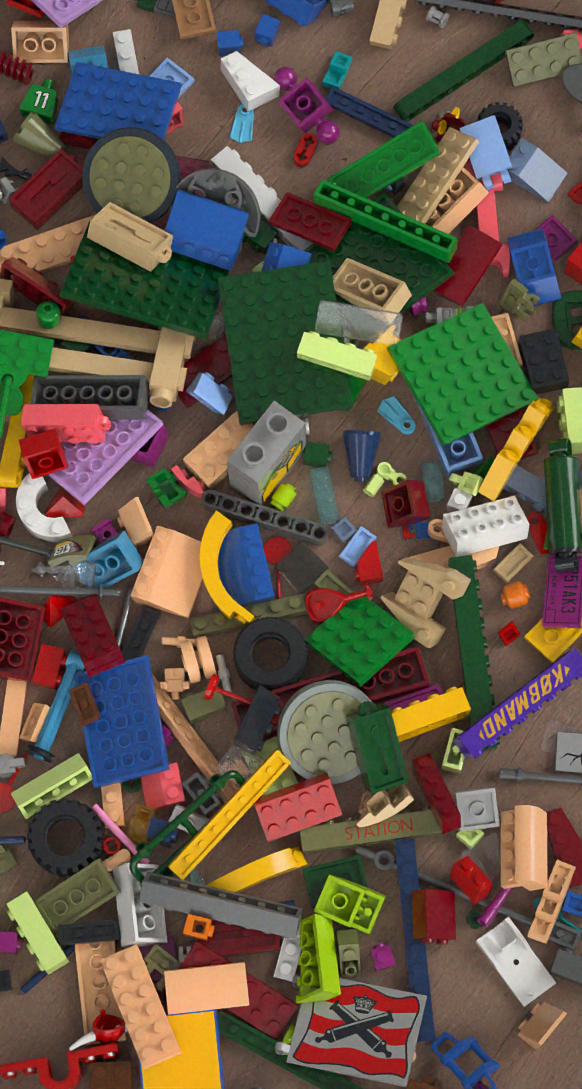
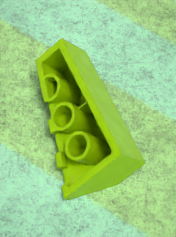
M313 914L301 920L299 946L302 947V953L298 957L301 973L300 977H297V986H300L299 995L296 996V1003L298 1004L326 1001L341 995L332 919Z

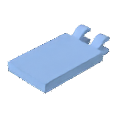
M495 115L460 128L461 132L479 141L469 158L477 180L483 179L487 191L494 188L490 177L494 174L500 173L504 184L512 182L508 169L513 167Z

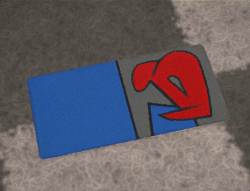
M430 522L399 526L401 541L431 538L427 532Z

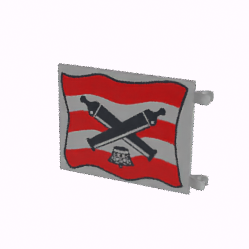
M295 975L292 980L293 987L300 989V986H297V977L300 976ZM339 978L341 995L326 1001L301 1003L291 1045L277 1042L275 1045L276 1054L288 1055L287 1063L407 1087L427 996Z

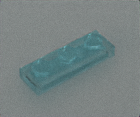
M328 466L309 470L320 523L327 525L339 522L340 519Z

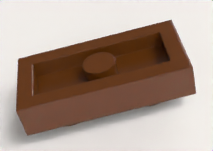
M85 682L69 690L82 726L85 727L102 719L89 683Z

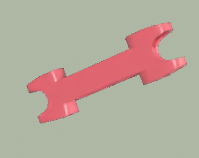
M467 160L465 169L476 178L471 161ZM497 173L490 176L494 188L488 190L489 194L476 206L478 230L499 242L494 192L503 191V181L501 174ZM483 179L478 180L485 188ZM504 243L490 265L497 266L503 278H509L510 251L509 244Z

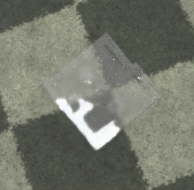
M495 832L481 839L472 849L467 848L459 854L461 858L467 855L470 856L472 861L477 864V867H480L482 873H485L487 879H490V882L501 876V840Z

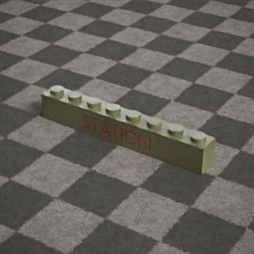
M430 807L420 808V811L412 812V809L400 811L401 814L393 815L381 822L360 828L356 825L357 820L345 818L340 823L325 821L322 822L323 825H314L300 830L303 855L444 834H442ZM460 828L445 834L458 833Z

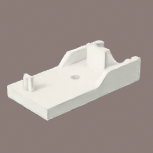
M509 917L476 940L477 945L523 1007L556 984ZM515 959L519 961L518 965L513 963Z

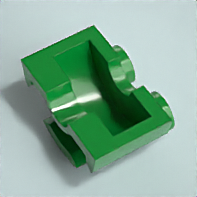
M165 468L145 479L148 486L153 490L154 496L165 509L187 496L182 486L178 487L175 484L177 479L172 472L168 473Z

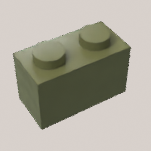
M205 686L201 692L196 694L195 692L188 693L184 696V699H181L191 725L227 710L220 693L215 692L211 700L203 699L207 686Z

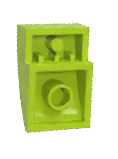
M329 874L314 912L370 935L386 895Z

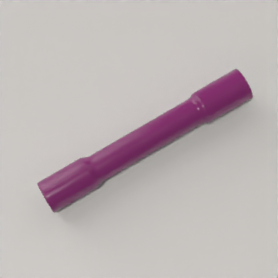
M501 888L477 920L482 926L487 927L513 888Z

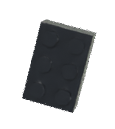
M557 329L519 336L518 346L525 374L532 390L536 394L568 388L570 380Z

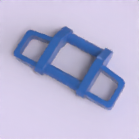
M445 1032L430 1045L432 1051L439 1057L440 1062L457 1076L465 1089H473L472 1087L483 1077H486L490 1082L491 1087L489 1089H497L489 1074L494 1073L500 1064L488 1056L478 1045L475 1037H469L459 1042L448 1032ZM445 1040L453 1042L455 1046L445 1055H442L437 1050V1047ZM472 1049L484 1063L467 1076L454 1060L465 1051Z

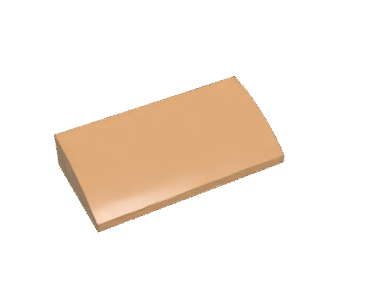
M245 962L164 971L168 1014L249 1005Z

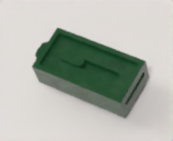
M370 701L361 703L358 706L357 712L346 715L365 790L374 794L409 782L390 707L383 703L375 705Z

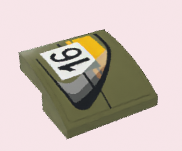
M79 535L58 541L48 563L51 567H54L68 560L71 566L87 559L96 537L94 535Z

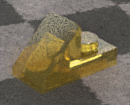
M136 804L127 835L130 840L138 843L147 842L146 835L151 817L156 818L155 809Z

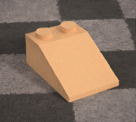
M546 1002L542 1005L537 1003L530 1012L533 1014L529 1021L524 1019L518 1027L521 1030L518 1035L535 1050L545 1042L567 1014Z

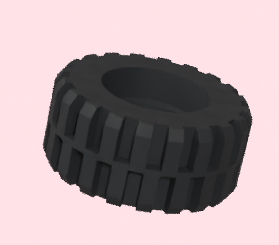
M62 798L61 801H56L55 799L50 801L51 804L47 806L44 804L40 807L41 810L33 815V821L29 822V833H27L28 848L42 869L44 868L50 874L54 873L61 877L69 875L71 877L100 857L101 848L104 843V831L95 812L85 803L82 804L75 799L71 801L68 798ZM73 820L82 827L84 842L75 853L67 856L58 855L48 845V832L59 821Z

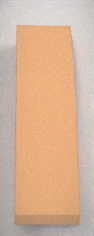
M559 860L556 861L547 882L548 888H545L543 891L542 899L528 932L529 938L547 944L576 869L575 866Z

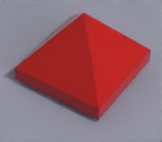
M513 621L509 622L498 632L505 646H508L521 635Z

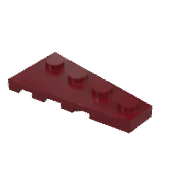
M562 808L547 811V833L556 861L559 860L576 867L568 889L581 886L582 841Z

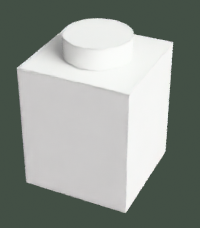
M455 488L447 504L446 511L451 513L469 508L472 495Z

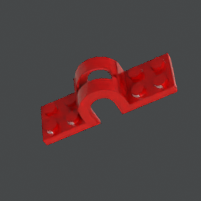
M113 1043L66 1052L69 1073L62 1081L54 1080L50 1059H47V1057L0 1065V1076L8 1080L17 1078V1074L20 1073L25 1074V1076L37 1074L38 1070L40 1083L46 1088L76 1089L81 1083L82 1078H84L82 1061L85 1064L97 1062L96 1059L98 1058L105 1060L116 1059V1055L121 1054L120 1047Z

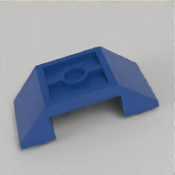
M544 229L507 238L518 282L528 289L527 294H535L540 298L539 302L534 304L533 307L562 299Z

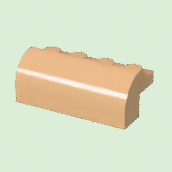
M516 805L513 810L501 812V887L504 889L523 886L529 891L548 888L547 813L539 807Z

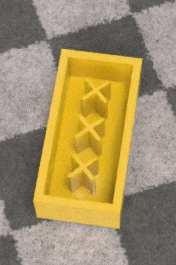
M455 686L447 689L445 694L438 695L436 693L428 696V700L421 703L420 700L410 703L407 708L402 709L398 707L391 710L398 741L402 742L469 717L471 708L463 688L457 689Z

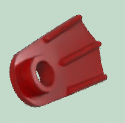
M530 513L526 519L529 522V531L541 555L549 553V550L543 549L547 523L540 514ZM531 519H536L537 524L533 525Z

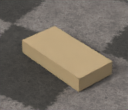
M519 543L493 571L505 583H508L533 559L534 555Z

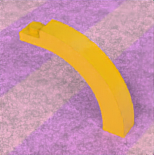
M216 510L205 528L201 541L200 568L206 589L218 609L230 620L236 614L235 618L245 625L255 620L254 615L232 599L220 580L218 571L219 551L226 534L232 527V522Z
M299 846L292 849L287 848L238 868L206 886L240 893L268 879L302 868L307 865V862Z

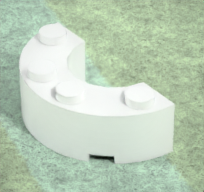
M28 473L22 480L16 495V508L24 527L34 537L50 543H57L62 539L72 537L63 516L49 518L40 513L38 501L42 494L48 491L43 476L32 479L30 473Z

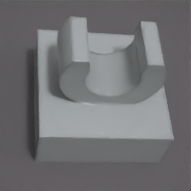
M6 177L0 179V189H2L1 193L3 195L1 200L4 204L10 203L9 198L19 189H14L12 186L14 181H8Z

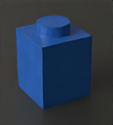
M262 14L255 31V41L264 46H272L280 29V20Z
M239 30L217 32L219 56H227L235 51L241 54L240 48L244 47L243 36L239 37Z

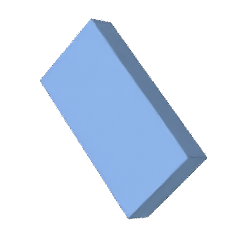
M361 526L341 552L339 558L355 568L361 556L371 542L377 539V536Z

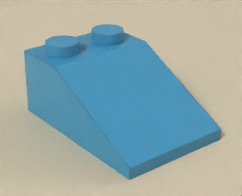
M122 531L93 548L87 559L73 566L87 588L99 589V585L103 584L104 589L137 572L144 560L126 532Z

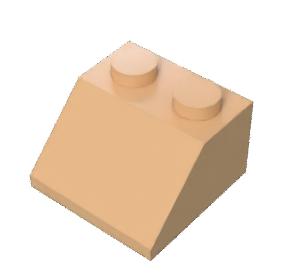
M135 497L118 510L119 517H117L120 528H125L129 539L135 548L151 543L153 532L139 497Z

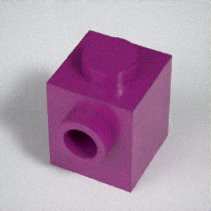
M384 943L373 946V950H370V955L376 972L395 966L390 944L385 946Z

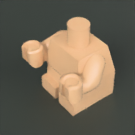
M165 668V681L159 682V689L171 692L172 700L179 699V692L190 688V681H185V669Z

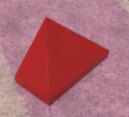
M72 595L50 596L44 604L46 609L43 621L52 628L63 618L60 608L70 605L72 602L77 601V599Z

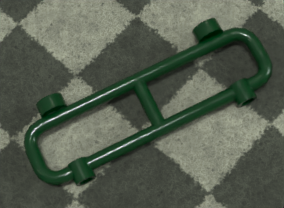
M230 770L221 776L219 774L213 775L209 780L212 785L147 844L140 842L136 845L137 853L131 859L129 869L138 882L142 884L145 877L137 868L138 863L143 858H148L152 850L175 828L182 824L192 837L153 872L173 878V873L168 867L169 863L202 829L200 828L197 831L187 817L216 791L222 790L229 779L234 778L241 787L246 780L238 771Z

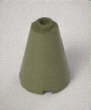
M34 111L27 116L20 126L19 133L16 132L12 140L20 146L52 158L60 149L65 151L62 141Z

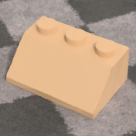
M13 21L11 27L13 60L16 57H20L19 63L23 59L26 60V63H68V24L60 28L54 21Z

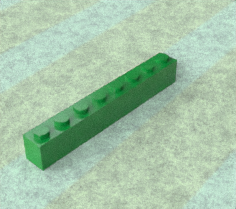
M323 179L314 193L315 204L349 217L360 225L447 263H450L457 249L456 237Z

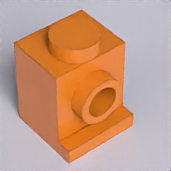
M188 914L183 935L207 941L208 937L213 936L215 926L211 925V919ZM197 926H203L204 930L202 932H197Z

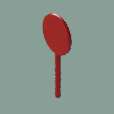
M277 536L267 540L263 549L266 560L276 565L277 599H280V564L289 560L292 548L288 540Z
M25 753L22 758L26 760L28 754ZM21 768L16 769V773H13L8 784L0 783V813L8 812L15 805V800L11 795L14 792L11 785Z

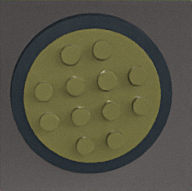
M125 127L107 133L93 145L84 162L82 179L85 194L96 212L99 213L111 202L135 216L152 223L166 214L174 203L178 189L176 186L181 182V171L174 151L163 138L146 129Z

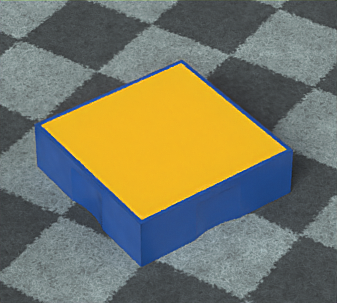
M218 1009L177 1014L166 1013L182 1054L145 1070L139 1059L141 1088L226 1089L223 1060L219 1047Z

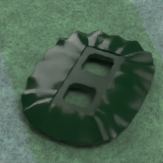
M582 290L564 292L561 294L562 299L554 301L552 305L553 329H557L562 347H567L570 350H582L571 342L576 335L573 333L572 326L582 324V316L573 317L570 311L571 307L582 308Z

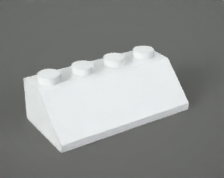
M130 863L114 868V881L121 893L116 895L121 947H131L135 944L138 947L168 943L164 908L149 906L146 903L139 902L142 884L132 875L129 869ZM138 863L137 868L144 876L147 872L153 873L159 867L156 864Z

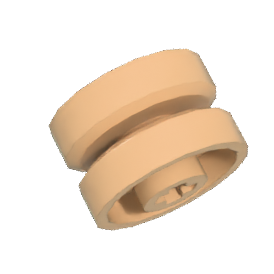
M206 635L196 638V651H194L189 640L180 642L182 662L191 684L200 682L201 675L199 669L201 668L207 679L216 674Z

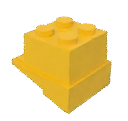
M394 324L384 333L378 330L372 334V336L378 339L373 344L369 343L365 347L374 351V354H377V361L371 379L385 386L388 381L392 382L399 372L387 350L390 345L401 341L400 338L392 334L396 326Z

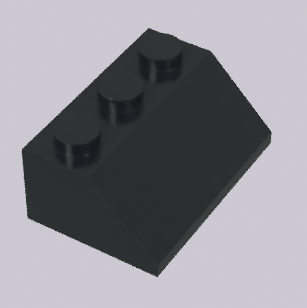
M261 685L234 738V746L253 755L257 751H262L266 742L263 738L266 733L270 734L274 725L271 721L274 715L278 717L282 706L279 705L281 699Z

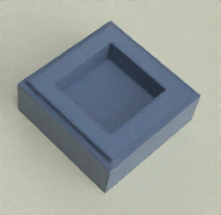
M346 516L331 527V531L342 544L358 531Z

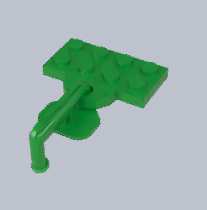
M0 330V439L3 437L6 415H17L22 409L24 396L18 387L26 381L28 374L47 378L54 340Z

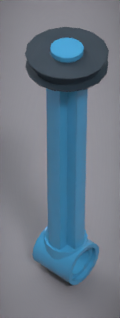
M73 649L67 657L65 664L66 672L35 746L28 745L29 750L25 751L34 758L45 762H53L51 757H55L49 751L71 700L69 690L76 687L74 674L86 671L78 651Z

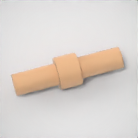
M178 636V638L162 637V645H173L181 648L180 642L189 640L192 646L196 647V639H186L185 636Z

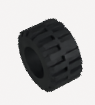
M495 102V105L491 103L479 113L477 121L495 115L497 122L504 123L509 128L507 132L501 133L506 149L512 150L521 138L522 116H519L520 112L518 110L514 111V106L510 105L508 107L507 103L503 102V105H499V102Z

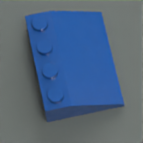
M178 189L165 228L167 233L173 235L171 250L231 271L238 258L249 213Z
M258 524L242 526L228 531L218 556L219 576L227 593L242 607L275 600Z

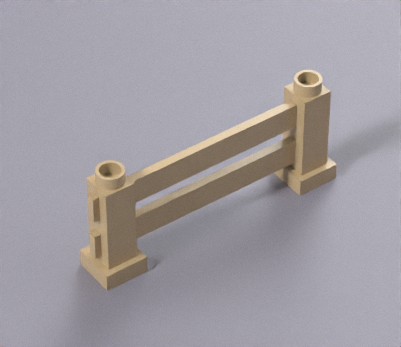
M0 279V330L156 354L154 363L53 347L48 371L74 375H145L149 383V401L152 405L168 408L172 406L173 401L176 402L178 391H183L187 375V368H183L185 358L190 359L193 342L196 341V337L158 326V330L67 316H61V321L55 328L45 329L38 324L35 311L13 308L15 303L13 281Z

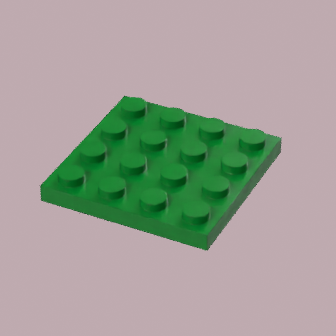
M368 597L349 601L336 615L325 620L305 638V643L356 685L361 687L415 638V635L376 603L369 600Z

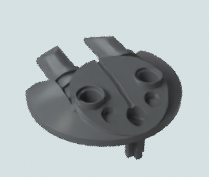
M217 168L201 169L186 176L176 186L179 190L197 195L195 189H198L202 192L200 197L248 212L249 217L245 232L248 236L256 237L260 226L259 204L249 185L237 175ZM231 193H235L239 199H234ZM172 204V206L169 208V216H170V213H171L173 204Z

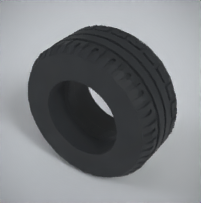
M268 616L253 620L241 630L235 640L233 649L235 669L242 681L251 689L253 688V690H258L260 685L272 691L295 684L302 677L307 665L305 639L295 625L282 618ZM266 639H275L284 643L289 652L288 661L285 666L276 671H264L256 667L252 659V651L259 642Z

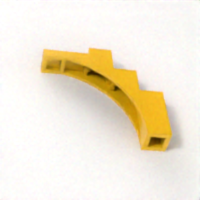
M539 398V400L533 401L528 406L519 425L512 431L504 448L495 458L478 490L479 493L492 501L499 497L526 449L545 421L554 412L556 407L552 405L550 400Z

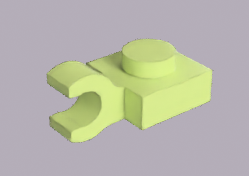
M464 472L463 476L451 473L449 481L458 485L457 489L476 496L483 478L468 472Z

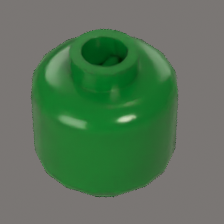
M44 301L37 306L36 318L42 328L52 329L59 325L61 313L58 304L55 302Z

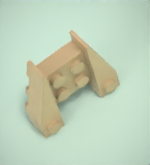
M411 557L399 560L398 564L406 568L408 572L397 594L390 592L382 595L381 599L399 622L414 633L416 641L427 648L438 645L446 628L431 617L443 594L452 600L463 596L471 579L453 568L441 567L440 565L422 562V560Z

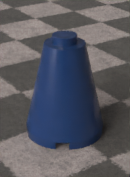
M343 431L350 476L354 478V481L366 482V478H370L381 432Z

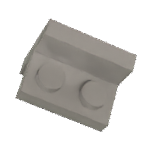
M494 786L455 791V804L461 814L460 832L500 826Z

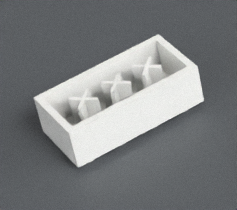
M515 496L443 514L442 531L455 557L527 539L529 522Z

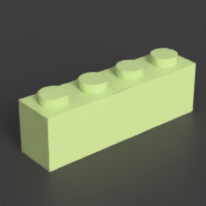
M309 331V333H303L297 351V358L370 381L377 361V354H374L375 352L370 349L364 348V350L356 348L354 344H342L335 338L327 337L326 339L320 337V334Z
M77 753L15 790L11 795L25 819H28L35 812L38 813L41 810L40 807L44 804L47 806L51 804L50 801L56 799L58 801L90 782L92 775L80 754Z
M27 891L7 903L9 908L6 911L12 921H17L19 926L16 929L22 938H27L29 943L26 946L32 955L34 953L37 955L39 960L36 963L42 972L45 970L48 974H51L69 963V960Z

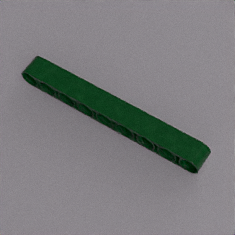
M524 20L518 21L395 103L393 109L402 120L406 122L412 120L506 57L505 50L525 45L535 34Z

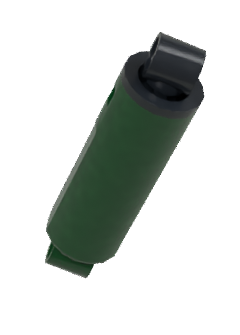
M569 438L554 439L548 442L550 457L544 459L549 555H555V569L557 573L577 572L579 568L577 554L582 553V517L578 458L572 456V444Z

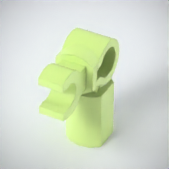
M382 462L378 465L376 474H373L363 491L369 496L374 497L384 483L383 479L392 481L393 486L399 484L397 482L398 478L405 481L407 477L403 473H396L389 463Z

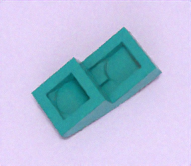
M336 51L322 81V86L329 89L334 86L340 89L353 57Z

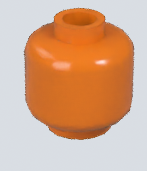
M520 581L504 586L503 594H501L503 604H508L511 609L526 605L528 598H531L527 585L522 584Z

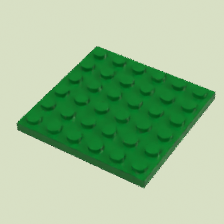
M483 303L387 348L443 446L525 408L533 401L539 400Z

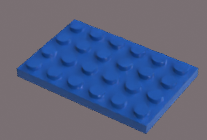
M76 62L55 129L100 139L113 130L136 127L151 131L165 140L182 85L180 82Z
M146 655L127 660L121 665L90 678L86 671L74 674L76 687L85 682L89 683L102 719L83 726L94 788L97 789L170 770L149 656Z

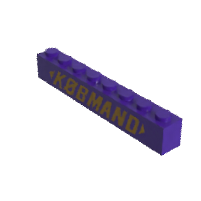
M574 648L566 652L454 738V743L466 759L471 757L476 759L484 753L483 748L487 745L490 748L499 741L497 738L502 734L503 736L509 734L513 730L512 726L514 724L520 725L528 719L527 714L530 712L534 714L542 708L541 704L544 701L549 702L557 696L555 693L558 690L564 691L571 685V680L581 678L582 656L578 650Z

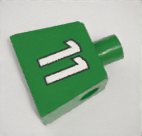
M44 79L42 86L33 84L19 107L21 116L27 118L34 111L45 123L55 124L59 97L57 91L53 89L54 82L52 80Z

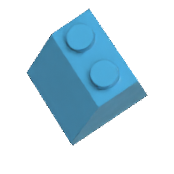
M104 45L68 51L72 74L76 62L108 68Z

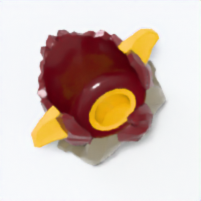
M455 107L451 113L450 111L437 112L436 120L432 122L431 135L437 145L449 127L460 131V128L465 126L464 120L459 117L460 109L458 107Z

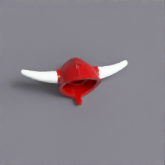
M100 1009V1015L93 1021V1031L78 1039L69 1047V1050L72 1051L81 1045L93 1041H99L104 1045L116 1043L122 1034L128 1031L126 1024L121 1018L105 1014V1010Z

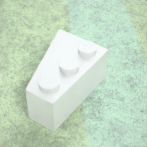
M235 51L221 58L220 70L242 104H244L247 112L279 97L280 85L239 52Z

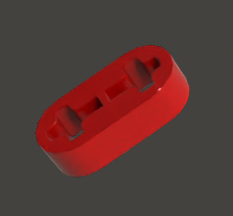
M307 133L301 138L294 153V163L296 166L303 168L310 163L318 145L317 137L314 134ZM312 140V144L310 143L309 147L306 148V142ZM303 153H305V159L299 161V157H302Z

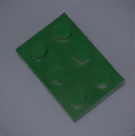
M360 855L302 869L311 908L316 907L329 874L368 888Z

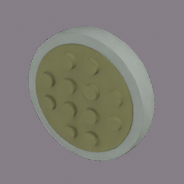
M336 680L317 681L298 690L282 709L277 727L279 748L282 755L291 762L289 766L306 779L327 773L331 784L342 783L359 775L361 772L346 715L357 712L358 706L361 703L372 701L358 688Z

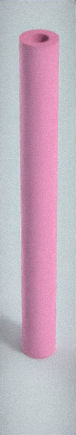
M96 803L91 810L135 855L137 853L136 845ZM143 858L140 862L142 864H148L150 860L148 858Z

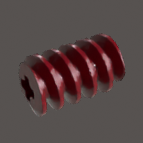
M4 51L0 55V74L29 85L34 75L33 63L30 62L26 66V60L24 59L19 63L20 57H16L13 60V54L6 58L7 52Z

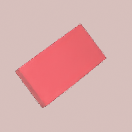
M178 465L171 468L178 483L189 493L201 499L204 490H206L200 480L197 481L195 477L189 479L184 469L180 470Z

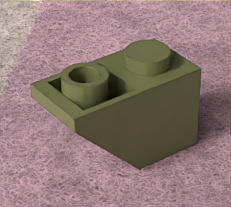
M357 929L337 931L341 977L361 976Z

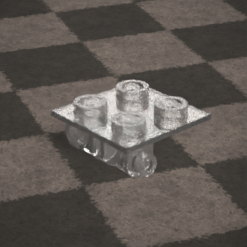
M233 744L214 767V770L221 775L227 771L235 770L247 780L266 759L257 752L253 755ZM234 778L228 780L237 788H240V785Z

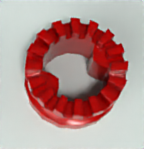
M116 837L107 838L103 843L104 851L110 856L116 854L121 850L120 841ZM110 841H115V845L118 846L115 851H109L107 844Z

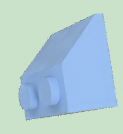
M198 373L186 392L214 413L224 415L233 396L229 393L230 389L223 384L218 385L215 383V378L209 373Z

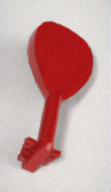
M365 583L366 589L345 595L328 588L313 589L305 596L307 615L313 622L323 623L328 618L336 615L348 601L368 596L369 600H372V588H370L368 583Z

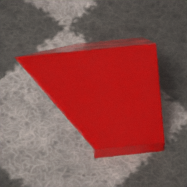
M61 487L47 505L45 516L49 518L61 516L63 518L84 517L85 506Z

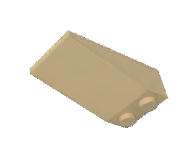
M346 258L333 276L335 294L375 318L391 324L412 296L405 282L349 258Z

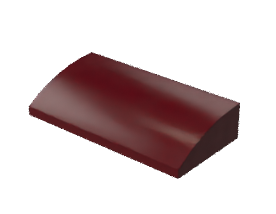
M468 225L457 242V249L450 263L445 262L454 272V275L432 292L463 307L503 246L502 243Z

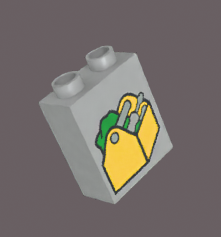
M274 401L227 459L230 488L249 502L263 506L305 453V422Z

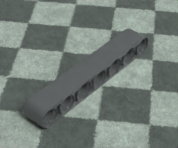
M206 490L202 494V505L209 512L215 513L217 510L225 517L247 524L257 523L260 528L318 546L325 544L328 539L327 528L322 524L214 490ZM209 497L215 499V502L212 504H208L205 501ZM226 503L233 504V508L229 510L225 509L223 506ZM244 509L252 511L249 515H243L241 512ZM266 514L270 518L267 521H262L260 516ZM285 520L288 524L281 527L278 525V522ZM298 526H304L306 530L301 533L298 532L296 528ZM320 531L324 533V536L316 538L314 534Z

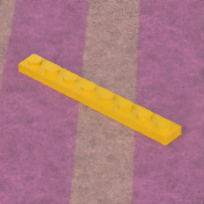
M275 749L169 863L168 867L180 879L184 880L291 762Z

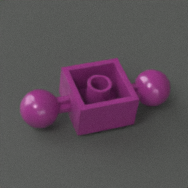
M289 67L279 68L274 74V81L280 85L281 90H288V93L279 100L280 104L302 131L307 133L316 126V136L321 143L326 145L335 143L340 135L339 128L334 122L325 121L324 119L334 109L307 77L299 84H296L297 75L293 69Z

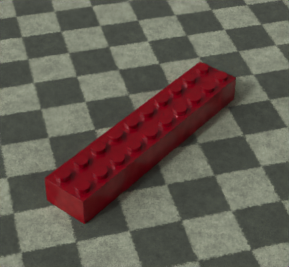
M414 647L396 654L361 687L338 670L270 692L279 696L285 706L292 695L304 686L317 681L336 680L358 688L374 704H378L428 688L430 681L419 648ZM255 696L249 697L247 699L252 700ZM235 701L231 703L239 730L250 705L241 701ZM278 723L273 726L270 734H265L264 738L277 734Z

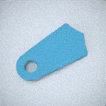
M241 104L237 109L229 136L238 143L252 141L254 109L243 112L244 104Z
M392 396L382 400L377 412L401 433H413L416 424L397 398ZM409 423L411 426L409 428H405L404 424Z

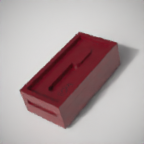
M60 149L9 198L11 208L38 231L83 187L84 160L78 155L69 156Z
M96 594L81 598L70 605L60 608L89 678L125 663Z
M212 920L211 925L215 926L213 936L208 937L207 941L198 939V941L221 956L228 958L280 951L279 940L284 937ZM197 926V932L204 930L203 926Z

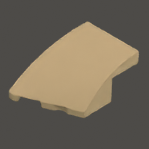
M407 783L392 787L387 791L383 790L374 794L366 791L362 794L361 805L358 811L361 816L356 821V825L360 828L381 822L408 806L414 799Z

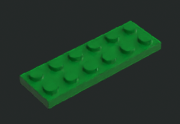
M421 121L327 179L336 186L368 199L442 153L425 122Z

